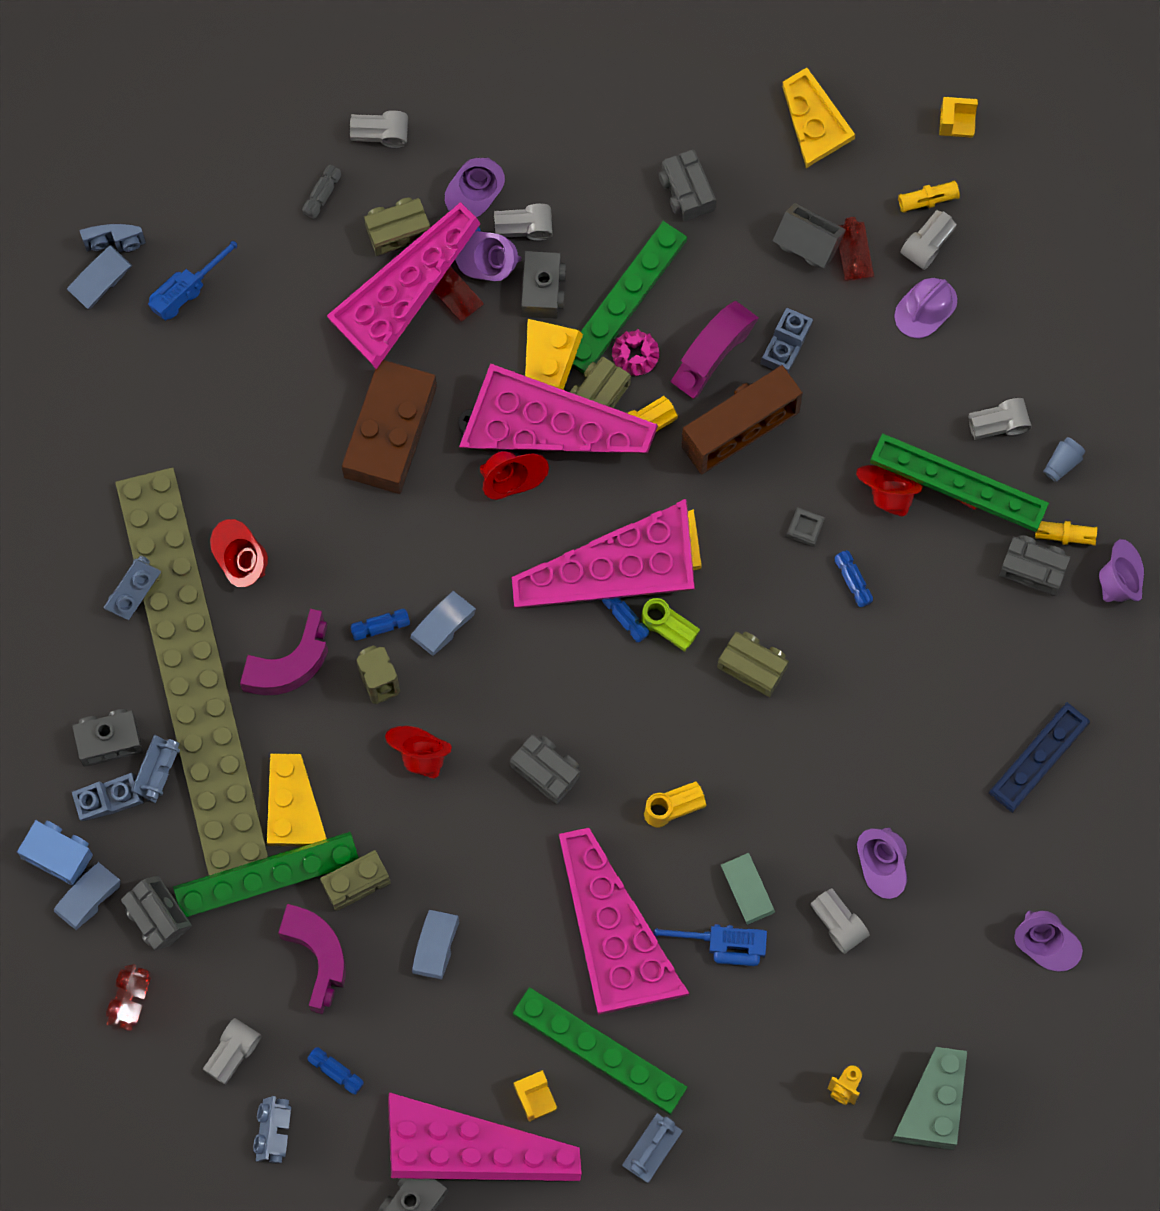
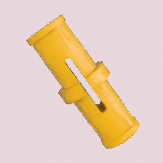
M955 180L933 187L926 185L923 186L922 190L898 195L899 205L903 213L925 206L933 208L937 203L960 198L959 188Z
M1041 521L1035 539L1062 541L1063 545H1068V542L1095 546L1098 527L1072 525L1071 521H1065L1064 524Z

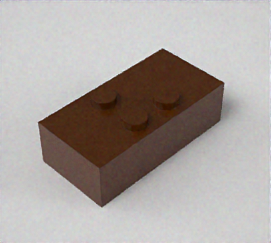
M386 360L381 362L374 371L342 464L344 478L401 494L437 389L436 375Z
M781 365L751 385L749 383L741 385L735 390L732 397L684 426L682 449L700 474L703 475L800 413L803 392L784 366Z

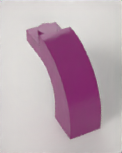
M737 301L727 305L708 323L681 359L682 364L672 378L671 383L691 398H697L720 362L735 346L745 341L759 317Z
M310 609L302 640L295 651L288 656L280 659L247 656L240 682L244 692L258 695L284 694L301 687L318 672L328 653L326 642L319 641V639H324L327 630V622L324 621L322 611Z
M287 904L278 934L282 940L307 947L317 957L319 969L309 1008L312 1012L323 1014L325 1006L330 1007L333 1001L335 989H332L331 985L344 987L346 976L344 954L334 931L321 917L307 909Z

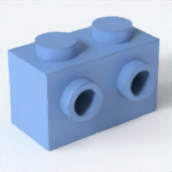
M35 820L17 853L21 859L73 886L79 880L93 856L90 849L87 848L89 843L76 835H72L71 839L61 834L62 829L50 821L42 824Z

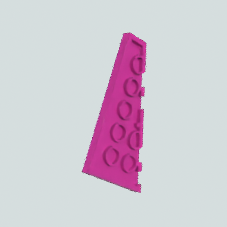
M460 202L327 315L331 323L375 369L378 368L479 227L480 222Z
M490 363L459 448L648 454L658 425Z
M684 499L667 509L657 511L647 518L626 525L576 550L573 549L547 563L544 562L513 576L514 607L525 608L695 590L687 500Z
M590 828L559 834L598 1015L689 996L688 990L681 982L671 962L667 959L636 904L630 898L619 876H617L610 865L608 858Z
M389 1093L391 1178L580 1181L581 1179L580 1147Z

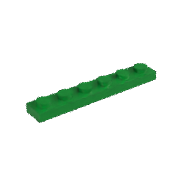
M664 221L661 223L581 330L583 336L572 364L573 368L584 374L592 362L597 363L687 242L686 235Z
M883 433L870 460L871 464L1036 533L1049 502Z
M348 832L173 886L179 907L185 916L189 917L333 872L359 857L352 834Z
M530 987L513 1012V1016L669 1115L672 1114L688 1088Z

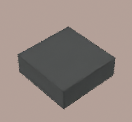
M797 507L786 537L815 547L825 517Z

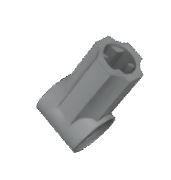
M387 111L383 115L351 114V141L381 142L382 145L391 148H400L407 144L408 115L406 113Z
M532 204L523 210L494 211L496 234L505 237L526 236L534 241L547 240L553 235L551 207L547 204Z
M936 210L918 233L914 232L908 238L900 253L921 269H927L937 256L939 248L955 230L957 224L947 213Z
M1023 398L1009 399L999 404L998 407L969 413L968 415L969 427L974 440L1006 433L1008 436L1018 435L1032 428Z
M832 888L819 895L811 903V907L829 929L828 933L842 953H847L870 936L861 919L856 914H851Z
M234 1018L224 1030L220 1038L221 1043L204 1066L203 1071L226 1085L242 1060L249 1057L261 1039V1034L237 1018Z

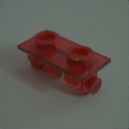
M856 217L846 218L844 225H838L846 229L839 244L845 281L874 277L864 222H858Z
M451 266L433 290L461 322L484 305Z
M136 964L127 965L125 969L120 970L115 984L118 987L116 997L111 999L106 1011V1016L109 1017L108 1026L118 1025V1022H121L119 1028L131 1031L132 1027L137 1025L142 1005L132 1002L133 996L140 999L145 998L151 980L148 977L150 971L138 968L137 972H135Z

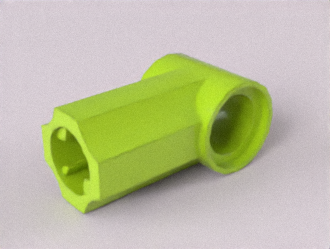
M653 598L645 603L641 614V622L650 631L657 632L685 652L695 640L700 629L670 609L665 600ZM652 609L660 610L663 618L658 621L652 620L647 612Z

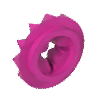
M639 329L631 332L626 331L622 336L616 338L612 348L613 361L617 367L619 366L630 375L639 376L646 374L658 362V343L652 338L650 333L646 334ZM642 344L641 354L643 356L635 355L629 360L631 350L628 347L635 349Z

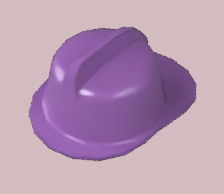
M488 157L468 160L459 169L445 191L447 209L451 211L461 202L476 217L480 216L488 209L504 186L505 175L502 168Z
M475 231L455 261L459 269L469 277L501 281L508 277L515 269L517 263L522 261V257L518 256L516 246L505 236Z
M928 278L922 280L897 305L894 316L896 326L903 334L911 338L929 336L956 309L958 300L956 291L945 279Z
M1119 539L1112 548L1111 560L1099 572L1103 600L1106 602L1113 600L1123 602L1129 599L1139 601L1142 599L1143 563L1135 547L1130 542Z
M891 828L865 830L858 838L857 849L866 883L872 892L881 898L891 899L898 897L904 891L907 883V872L904 863L907 856L906 844Z
M1029 910L1025 914V920L1015 931L1014 939L1016 945L1039 965L1048 970L1066 971L1075 967L1081 960L1083 953L1081 942L1071 931L1063 926L1061 920L1055 914L1049 911L1032 912Z

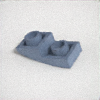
M107 224L79 230L86 251H99L115 242L118 252H130L146 243L141 227L134 225Z
M110 245L71 283L67 290L87 309H91L110 287H114L132 265Z
M786 308L760 364L773 370L783 365L789 373L809 332L813 319Z
M452 591L426 616L411 634L410 638L434 656L453 639L454 632L474 616L476 608Z
M129 773L106 783L96 782L73 791L72 795L80 821L106 816L144 803L142 796L131 791L136 775Z
M98 862L64 895L54 908V913L77 930L98 912V905L120 888L121 880Z
M433 910L428 911L414 958L413 974L437 979L443 978L451 957L450 947L459 925L458 915Z

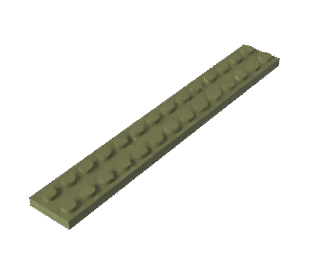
M169 468L116 481L133 559L144 556L150 561L149 565L161 570L160 575L143 598L176 740L180 743L178 748L180 749L181 761L208 874L212 875L267 858L268 853L174 468Z

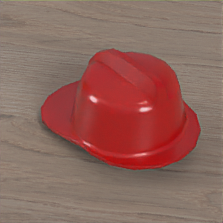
M502 451L491 456L485 464L480 466V472L484 477V494L488 498L495 500L537 487L544 481L549 471L548 461L542 455L534 453L516 456L511 452Z
M876 465L861 466L856 472L858 479L871 487L874 504L889 513L901 517L907 515L909 507L912 505L914 494L922 491L923 486Z
M226 519L218 523L213 529L210 538L211 550L231 584L237 587H248L259 578L265 576L268 555L265 548L257 542L250 529L243 522L236 519Z
M397 726L388 730L385 735L386 742L392 748L401 752L404 766L408 771L433 779L439 776L444 758L452 750L450 743L417 727Z

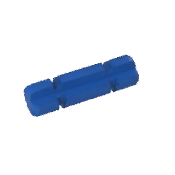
M848 550L842 551L835 556V562L838 568L842 569L841 574L851 593L855 594L854 599L859 607L869 605L873 602V596L870 590L866 589L867 584L857 565L853 564L854 559Z
M621 598L602 599L603 604L609 610L612 609V614L627 631H631L630 635L636 642H641L649 635V629L643 622L639 623V618L625 601L621 602Z
M406 609L394 611L392 615L386 613L366 619L367 622L362 623V621L352 623L350 628L354 640H361L367 638L366 635L368 634L374 636L394 630L396 626L398 628L408 626L410 620Z
M319 1047L314 1048L309 1054L308 1061L316 1068L320 1067L323 1073L338 1084H344L345 1089L350 1093L356 1094L362 1088L364 1082L356 1074H350V1070L330 1056L328 1058L327 1053Z

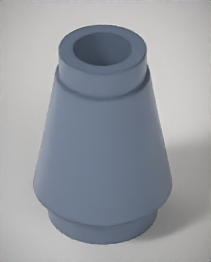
M1067 437L1064 441L1059 442L1046 468L1043 470L1044 474L1054 482H1058L1060 478L1083 460L1082 456L1086 451L1076 441Z

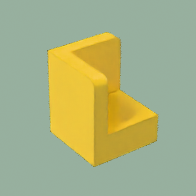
M943 97L939 135L974 137L978 100Z
M543 1070L514 1082V1088L529 1122L557 1109Z

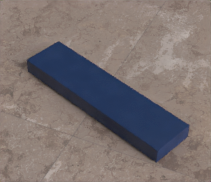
M1066 702L994 785L989 794L1013 813L1091 721Z

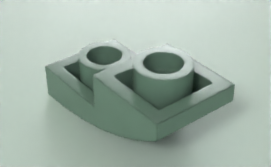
M749 853L721 864L747 925L775 913Z

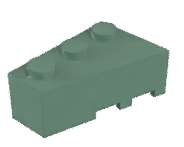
M941 1047L935 1048L891 1140L892 1142L950 1150L955 1149L958 1141L967 1051Z

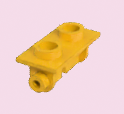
M848 1066L843 1071L839 1080L832 1077L827 1088L832 1091L831 1097L844 1105H847L848 1102L855 1105L860 1094L856 1089L862 1078L861 1070L857 1066Z

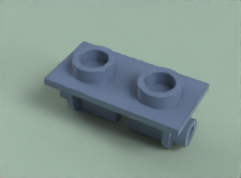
M144 556L134 559L133 564L113 594L109 596L104 609L129 620L160 575L161 570L149 565L150 561Z
M154 735L131 791L156 803L158 797L163 795L162 790L169 775L168 771L171 769L176 755L180 753V749H178L180 743L171 739L166 741Z
M271 1096L263 1099V1103L259 1105L257 1120L260 1122V1129L253 1144V1151L257 1153L256 1162L269 1159L271 1163L280 1164L282 1163V1158L286 1157L288 1135L277 1134V1128L289 1129L291 1114L289 1100H276V1096Z
M657 1113L622 1166L649 1183L683 1130L675 1126V1122L665 1116L663 1118Z

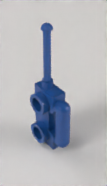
M231 241L230 245L200 272L198 271L193 274L185 269L182 273L176 272L150 295L148 305L151 310L165 321L174 318L178 314L179 308L185 302L195 299L200 294V289L204 286L201 282L204 278L203 276L234 248L236 249L237 243Z
M715 924L714 927L711 926V932L705 933L660 930L658 928H655L653 931L656 937L670 936L710 941L709 953H714V961L719 964L757 966L760 963V957L765 958L767 931L738 929L733 928L731 925H727L726 928ZM727 949L747 950L748 953L727 952Z

